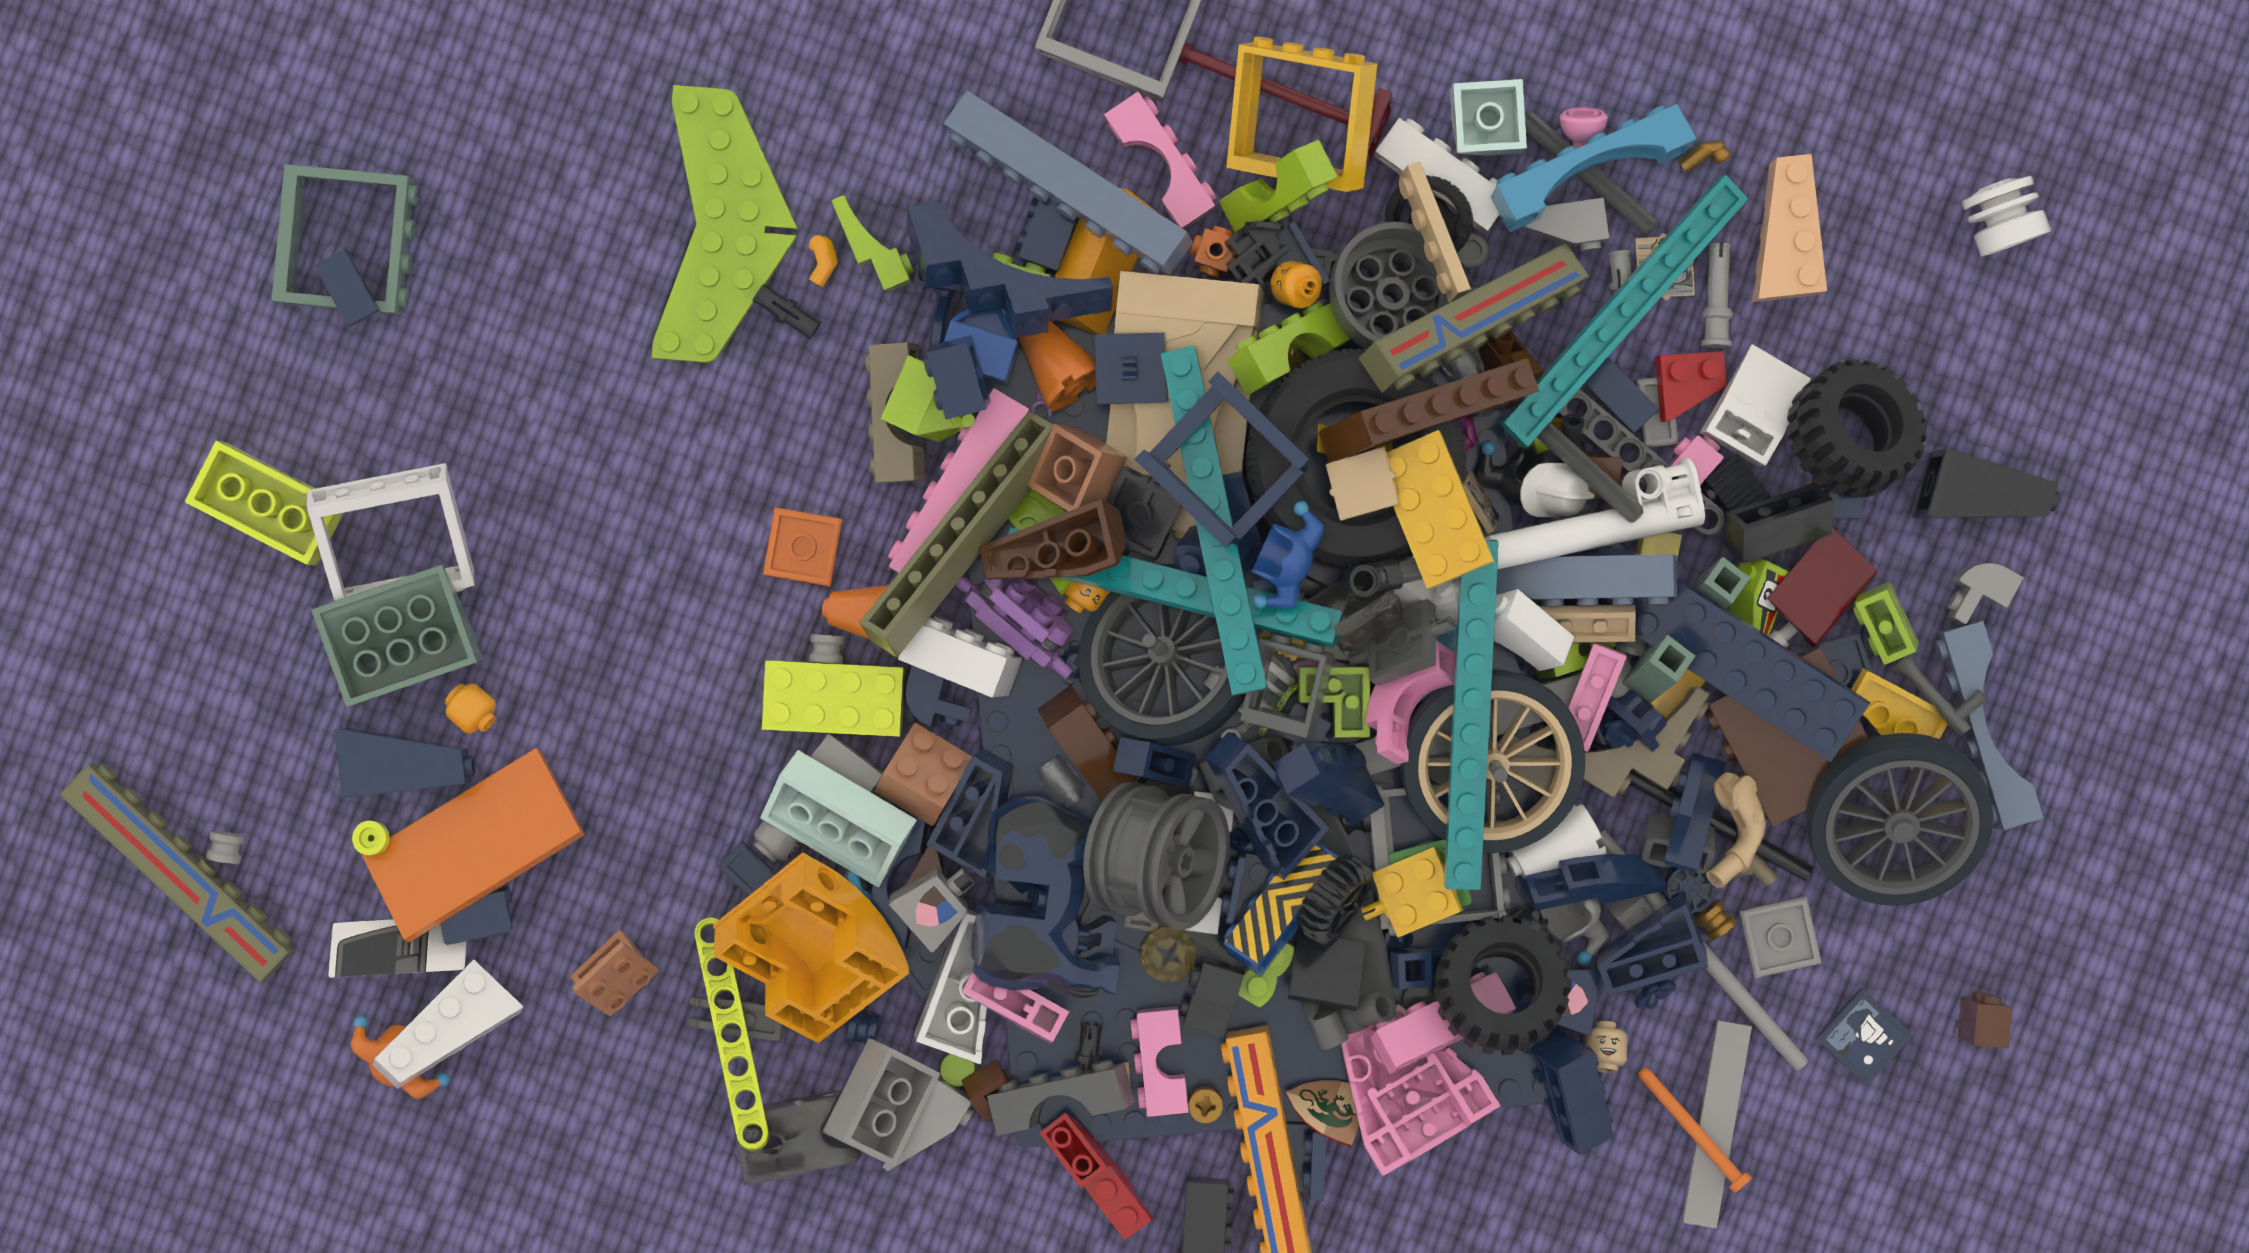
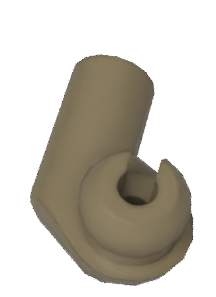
M1755 854L1748 870L1744 873H1738L1734 878L1754 875L1767 887L1776 880L1778 875L1761 857Z

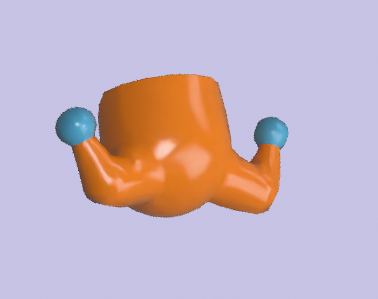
M364 1016L356 1017L354 1019L355 1031L350 1043L351 1050L368 1064L370 1073L375 1080L385 1086L395 1087L373 1066V1062L406 1026L391 1025L376 1041H373L365 1035L368 1019ZM439 1072L434 1079L430 1080L422 1079L419 1075L401 1086V1088L409 1096L419 1100L429 1095L438 1087L446 1086L450 1081V1077L446 1072Z

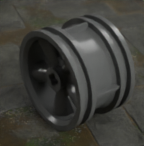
M1125 782L1114 788L1098 808L1086 840L1083 870L1085 886L1091 901L1103 911L1123 916H1135L1144 912L1151 922L1174 929L1186 930L1198 924L1215 903L1223 885L1228 866L1230 837L1227 819L1222 808L1211 799L1190 794H1178L1170 798L1161 788L1138 782Z

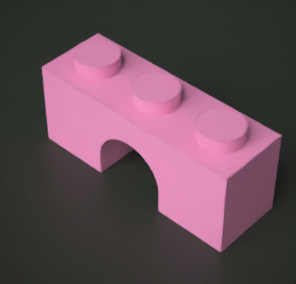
M1178 1006L1137 1010V1019H1131L1132 1039H1139L1141 1053H1134L1136 1074L1143 1073L1144 1087L1138 1088L1139 1108H1146L1147 1117L1188 1113L1185 1075L1166 1074L1156 1064L1157 1054L1162 1048L1168 1045L1181 1044Z

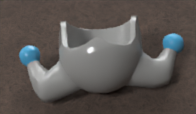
M1598 898L1539 910L1541 920L1545 918L1549 920L1546 930L1559 942H1568L1581 936H1585L1588 939L1586 950L1577 955V962L1582 966L1588 965L1592 961V956L1602 949L1609 940V935L1599 920L1601 905Z

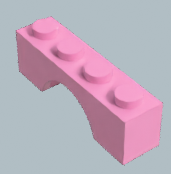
M1136 92L1105 113L1104 120L1123 148L1144 146L1156 151L1163 157L1170 171L1171 182L1161 204L1174 224L1185 230L1215 209L1213 200L1217 197L1206 181L1200 184L1193 172L1197 170V167L1187 153L1181 155L1174 145L1178 142L1177 137L1168 124L1163 127L1155 117L1159 111L1150 97L1142 98L1140 93Z

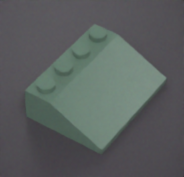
M443 564L311 609L346 707L483 660L473 628Z

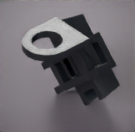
M1260 221L1245 222L1241 229L1224 242L1234 256L1226 263V266L1239 283H1248L1252 280L1254 284H1259L1262 289L1267 287L1265 282L1272 277L1278 267L1274 261L1290 249L1288 244L1282 245L1275 236L1277 232L1284 231L1285 225ZM1261 245H1263L1266 248L1269 255L1265 252ZM1237 265H1239V267L1242 269V271L1244 272V275H1243L1242 272L1239 270V268L1237 267Z

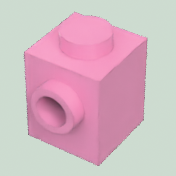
M1696 435L1690 440L1684 437L1672 451L1676 456L1668 465L1675 466L1679 464L1681 459L1690 458L1696 467L1701 485L1724 457L1718 453L1721 448L1714 440L1707 435L1703 438Z

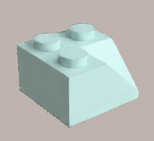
M1523 79L1453 83L1450 88L1452 128L1457 153L1494 156L1522 154L1527 149Z

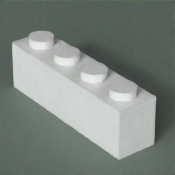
M1399 118L1373 156L1399 175L1402 174L1407 165L1421 162L1425 175L1441 177V179L1450 181L1452 185H1456L1460 192H1463L1467 201H1469L1472 209L1471 212L1473 213V227L1482 234H1485L1499 216V212L1491 199L1498 180L1491 178L1488 181L1478 174L1480 168L1466 158L1460 161L1450 154L1452 149L1438 138L1432 141L1423 135L1424 129L1418 123L1409 118L1406 121ZM1432 190L1434 197L1443 200L1451 212L1456 215L1458 214L1456 207L1446 196Z

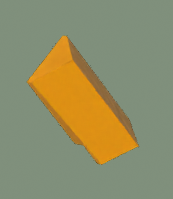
M1120 188L1121 190L1125 191L1126 193H1128L1135 199L1139 200L1149 208L1153 209L1140 198H1138L1136 195H1134L1132 192H1130L1128 189ZM1079 219L1055 278L1091 279L1110 277L1113 285L1112 310L1059 321L1093 335L1106 334L1117 307L1120 271L1132 272L1138 256L1130 253L1129 256L1124 255L1112 245L1113 240L1105 235L1101 238L1093 235L1084 227L1086 223Z

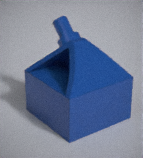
M1004 308L970 313L969 309L951 319L944 342L972 335L984 378L1008 385L1020 345L1013 336Z

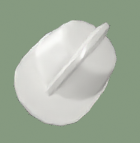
M1542 463L1533 467L1525 476L1520 489V500L1523 509L1529 515L1536 517H1570L1573 514H1578L1588 499H1594V494L1588 491V484L1567 464Z

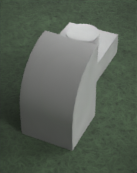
M1994 563L1974 564L1965 567L1952 579L1953 583L1961 586L1963 589L1961 592L1957 590L1951 597L1947 605L1950 612L1946 618L1957 624H1967L1981 598L1998 608H2007L2024 577L2002 565Z

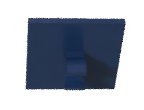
M1164 332L1095 334L1097 404L1167 402L1166 377L1160 354L1165 352Z

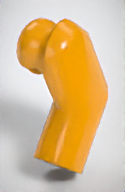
M815 235L809 241V248L814 251L818 264L810 275L809 280L823 288L837 266L838 258L833 242L826 236Z

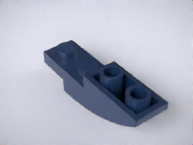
M1628 854L1592 855L1560 860L1558 869L1525 875L1524 884L1534 911L1598 898L1601 905L1666 891L1667 889L1659 866L1642 860V856Z

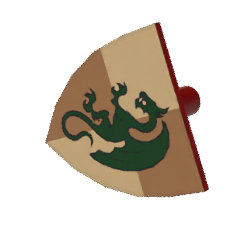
M1320 1080L1305 1083L1286 1091L1285 1094L1294 1111L1309 1127L1320 1135L1352 1147L1359 1128V1121L1350 1083L1338 1080Z

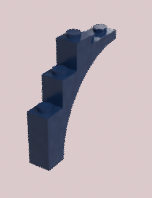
M941 201L907 207V232L926 289L960 284L970 313L1004 308L1014 338L1048 332V321L1098 314L1112 310L1113 285L1110 277L1067 279L1025 272L1003 264L983 253L964 238L949 220Z

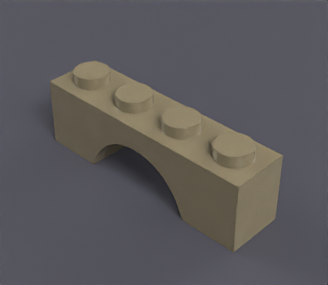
M904 342L869 345V353L866 355L865 365L868 374H870L871 388L867 391V402L869 407L872 408L869 438L873 442L874 456L871 457L870 469L875 477V483L925 481L924 447L910 441L899 427L880 419L907 356L920 359L919 344Z

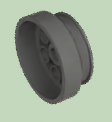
M1386 222L1361 231L1346 245L1331 271L1329 299L1334 316L1344 332L1355 343L1365 349H1368L1375 341L1408 325L1406 317L1418 320L1449 304L1446 294H1442L1438 288L1435 266L1433 262L1428 261L1425 255V241L1421 231L1416 230L1413 224ZM1392 261L1402 263L1406 272L1397 271L1393 267ZM1359 267L1370 269L1373 278L1363 276ZM1416 286L1425 288L1429 297L1420 296L1416 291ZM1383 292L1393 294L1396 298V303L1386 301ZM1350 298L1359 299L1363 303L1364 309L1355 308L1351 304ZM1373 323L1384 325L1387 334L1378 333Z

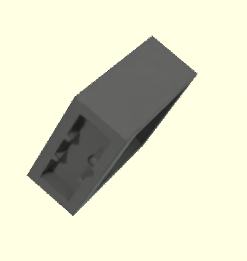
M1271 633V637L1259 638L1258 644L1266 679L1273 650L1318 661L1317 672L1306 718L1260 707L1264 690L1246 693L1240 720L1304 738L1315 736L1334 654L1324 652L1325 646L1305 641L1304 646L1291 643L1292 637Z

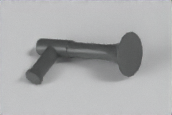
M1916 652L1905 656L1889 673L1895 671L1908 677L1937 709V712L1959 737L1964 735L1971 729V726L1964 719L1983 703H1986L1988 701L1987 697L1977 689L1970 698L1955 709L1920 671L1915 661Z

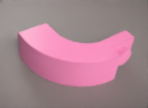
M1436 641V665L1378 686L1375 685L1370 696L1365 724L1377 730L1375 738L1377 753L1395 764L1409 761V751L1407 749L1408 727L1411 714L1417 703L1425 695L1436 689L1454 685L1455 652L1440 642Z

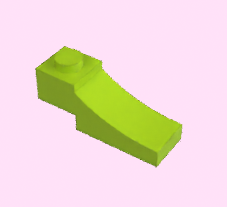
M844 195L831 200L859 266L862 267L873 263L886 293L912 283L908 274L913 273L914 270L907 254L900 255L897 248L889 250L875 240L858 221Z

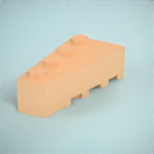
M1805 154L1776 158L1769 164L1764 218L1760 232V249L1756 263V279L1751 303L1814 296L1827 291L1812 155Z

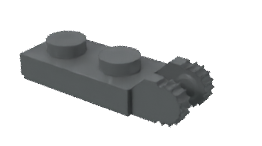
M690 996V1005L698 1008H710L708 997ZM721 997L715 999V1005L720 1009H728L734 1003V999ZM741 1000L749 1038L781 1041L783 1025L765 1016V1003ZM698 1016L687 1018V1026L712 1030V1033H715L712 1020ZM729 1024L723 1029L722 1034L741 1036V1028L738 1025Z

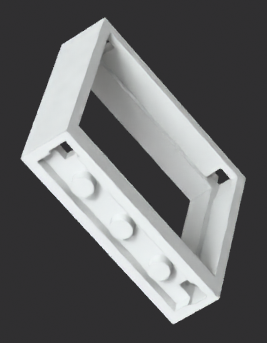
M446 463L307 490V510L334 602L404 577L344 588L324 516L435 494L440 496L458 566L445 568L456 592L474 586V567Z

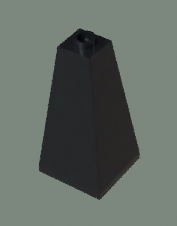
M1948 448L1931 451L1913 518L2049 516L2050 511L2054 512L2060 496L2059 492L2056 491L2058 483Z

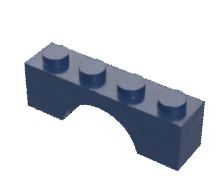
M913 817L917 821L880 887L878 888L873 885V887H867L866 890L872 896L871 903L891 928L905 956L908 954L911 929L889 906V896L891 895L892 880L897 869L908 859L924 854L929 824L917 817Z

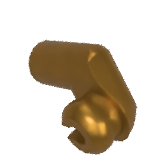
M1715 140L1696 145L1678 161L1683 169L1689 173L1709 157H1712L1714 162L1720 165L1731 156V153L1725 147V142Z

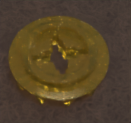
M1170 927L1160 928L1152 932L1145 939L1141 949V961L1147 973L1154 979L1167 983L1182 980L1193 969L1196 958V951L1191 938L1182 930ZM1177 942L1174 954L1181 963L1168 961L1167 964L1160 968L1163 956L1155 948L1159 947L1160 949L1168 950Z

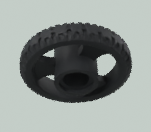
M1426 175L1431 190L1446 196L1458 211L1457 215L1451 216L1447 204L1440 198L1435 197L1446 228L1455 238L1452 243L1456 253H1458L1465 246L1472 232L1473 213L1471 212L1472 209L1469 201H1467L1463 192H1460V189L1456 185H1452L1450 181L1441 179V177ZM1399 186L1394 190L1387 202L1385 223L1399 222L1398 209L1403 199ZM1410 215V217H1409V219H1408V223L1413 224L1412 218H1411V215Z

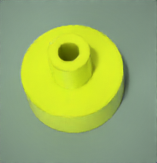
M376 821L360 823L352 835L355 849L364 855L373 856L382 853L388 847L390 841L388 829L382 823Z

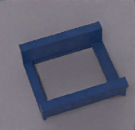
M1217 371L1208 381L1212 387L1150 452L1144 449L1134 460L1227 548L1231 543L1237 545L1309 469L1306 464L1310 459ZM1224 400L1292 463L1232 528L1165 465L1168 459Z

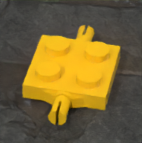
M1437 846L1373 872V879L1379 893V901L1361 907L1362 913L1375 909V911L1363 915L1366 921L1385 913L1393 925L1397 938L1463 911L1457 897V889H1445L1444 887L1445 864L1442 861Z

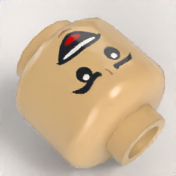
M1597 1021L1596 1026L1592 1028L1591 1035L1583 1034V1045L1592 1048L1598 1057V1072H1618V1067L1626 1063L1627 1034L1620 1029H1616L1615 1022Z

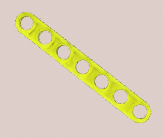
M705 918L695 928V939L735 1131L739 1143L745 1149L757 1151L767 1144L769 1130L735 970L733 966L727 964V970L721 976H713L708 972L709 963L716 958L714 957L715 942H704L701 938V932L706 926L714 925L718 919ZM722 991H728L734 995V1003L728 1009H720L715 1005V998ZM729 1024H735L741 1028L740 1038L733 1043L726 1042L722 1038V1031ZM735 1058H744L748 1062L747 1072L742 1076L732 1075L729 1071L730 1062ZM743 1091L752 1092L756 1097L754 1106L748 1110H742L736 1105V1098ZM749 1125H757L763 1131L761 1140L755 1144L747 1143L743 1138L744 1129Z

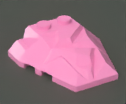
M1399 1004L1396 1006V1020L1408 1015L1406 1010ZM1374 1024L1360 1032L1348 1034L1349 1039L1340 1045L1363 1145L1383 1177L1468 1128L1476 1121L1499 1108L1500 1104L1483 1076L1475 1069L1471 1070L1449 1047L1448 1049L1445 1047L1399 1071L1389 1074L1371 1040V1036L1378 1030L1377 1024Z

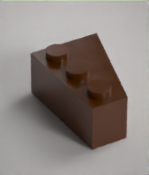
M1071 685L1037 709L1049 731L1101 802L1120 784L1138 782L1134 776L1113 771L1117 754L1115 746L1119 742L1108 727L1104 730L1101 729L1096 722L1100 718L1097 711L1089 700L1083 703Z

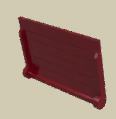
M1832 527V534L1816 539L1767 599L1805 637L1808 645L1816 647L1874 578L1877 570Z

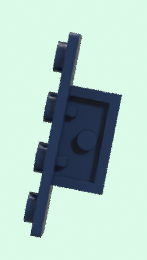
M1693 753L1688 771H1681L1676 791H1680L1682 794L1680 799L1674 797L1669 818H1673L1675 821L1664 864L1693 873L1698 872L1716 803L1713 784L1723 775L1724 761Z

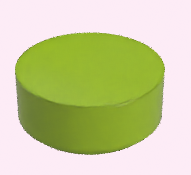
M949 1053L941 1063V1075L948 1084L963 1086L961 1080L975 1072V1063Z

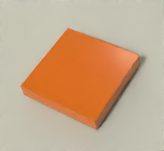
M775 507L763 575L831 586L843 519Z

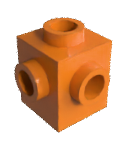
M1214 226L1213 230L1205 228L1203 237L1195 236L1190 254L1196 256L1194 266L1200 267L1198 272L1213 278H1218L1219 274L1226 276L1228 271L1226 263L1234 256L1224 242L1233 235L1232 231ZM1213 244L1222 247L1223 252L1220 256H1213L1210 253L1209 249Z

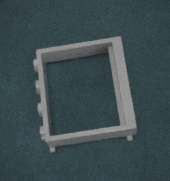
M1487 778V780H1486V794H1485V819H1486V823H1487V820H1488V785H1489V779H1488V778ZM1437 783L1431 784L1432 789L1440 786ZM1375 784L1385 806L1370 815V839L1374 872L1390 865L1388 855L1393 853L1394 849L1388 797L1406 795L1404 787L1382 789V784ZM1495 785V806H1500L1498 785ZM1494 809V822H1501V821H1502L1501 819H1500V820H1496L1495 809ZM1489 853L1494 900L1493 909L1462 911L1433 924L1481 920L1489 916L1499 918L1500 920L1502 915H1506L1505 909L1510 908V896L1508 888H1502L1501 875L1507 874L1505 854ZM1375 884L1376 900L1379 901V893ZM1385 913L1379 915L1381 929H1389V936H1395L1396 933L1390 919Z

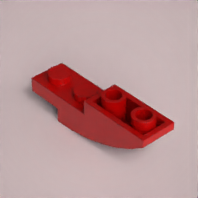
M1065 1112L1039 1132L1080 1188L1085 1187L1124 1240H1127L1153 1220V1216L1133 1191L1135 1187L1089 1132L1068 1112Z

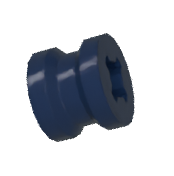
M861 1012L854 1015L849 1022L846 1043L854 1044L861 1042L866 1045L869 1038L876 1040L880 1015L873 1013L867 1016L862 1015Z

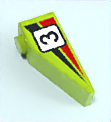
M1762 559L1744 564L1740 562L1738 569L1748 575L1750 579L1730 605L1729 611L1769 636L1778 611L1767 597L1789 571Z

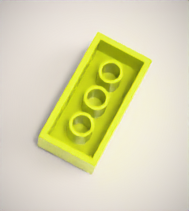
M215 441L185 503L306 565L317 566L321 559L307 510V490L316 488L226 442ZM344 513L324 516L330 539Z
M767 660L765 661L762 730L900 737L903 730L906 667Z

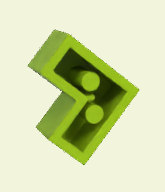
M1298 665V701L1300 703H1309L1318 665ZM1331 665L1323 703H1332V733L1334 737H1370V726L1365 724L1367 706L1370 699L1369 666L1357 665L1355 667L1352 665Z

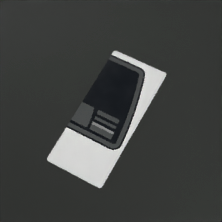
M394 919L334 923L328 976L332 978L463 970L465 968L466 941L446 945L440 924L408 943L403 939Z

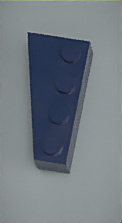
M1227 732L1205 759L1263 866L1285 880L1330 828L1306 803L1286 793L1278 774L1248 743Z

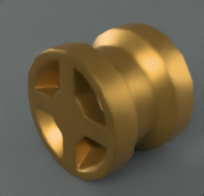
M1720 899L1712 902L1695 916L1697 925L1702 926L1706 930V937L1710 942L1723 936L1737 923L1734 916L1728 915L1725 912V905Z
M1200 1086L1194 1089L1188 1099L1189 1112L1200 1123H1211L1217 1120L1223 1110L1222 1098L1219 1092L1210 1086Z

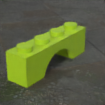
M1319 140L1297 148L1275 162L1277 171L1276 190L1260 178L1235 189L1219 200L1235 233L1245 225V222L1249 221L1278 223L1290 216L1287 211L1288 209L1290 213L1309 203L1307 197L1309 200H1312L1328 191L1326 185L1338 176Z
M1319 301L1302 311L1304 317L1301 318L1299 313H1296L1280 323L1283 328L1279 329L1274 324L1258 334L1259 340L1256 341L1254 336H1251L1235 346L1238 352L1226 360L1247 396L1290 372L1288 362L1289 346L1304 351L1313 359L1316 356L1332 352L1351 340L1337 322L1330 303L1323 306Z

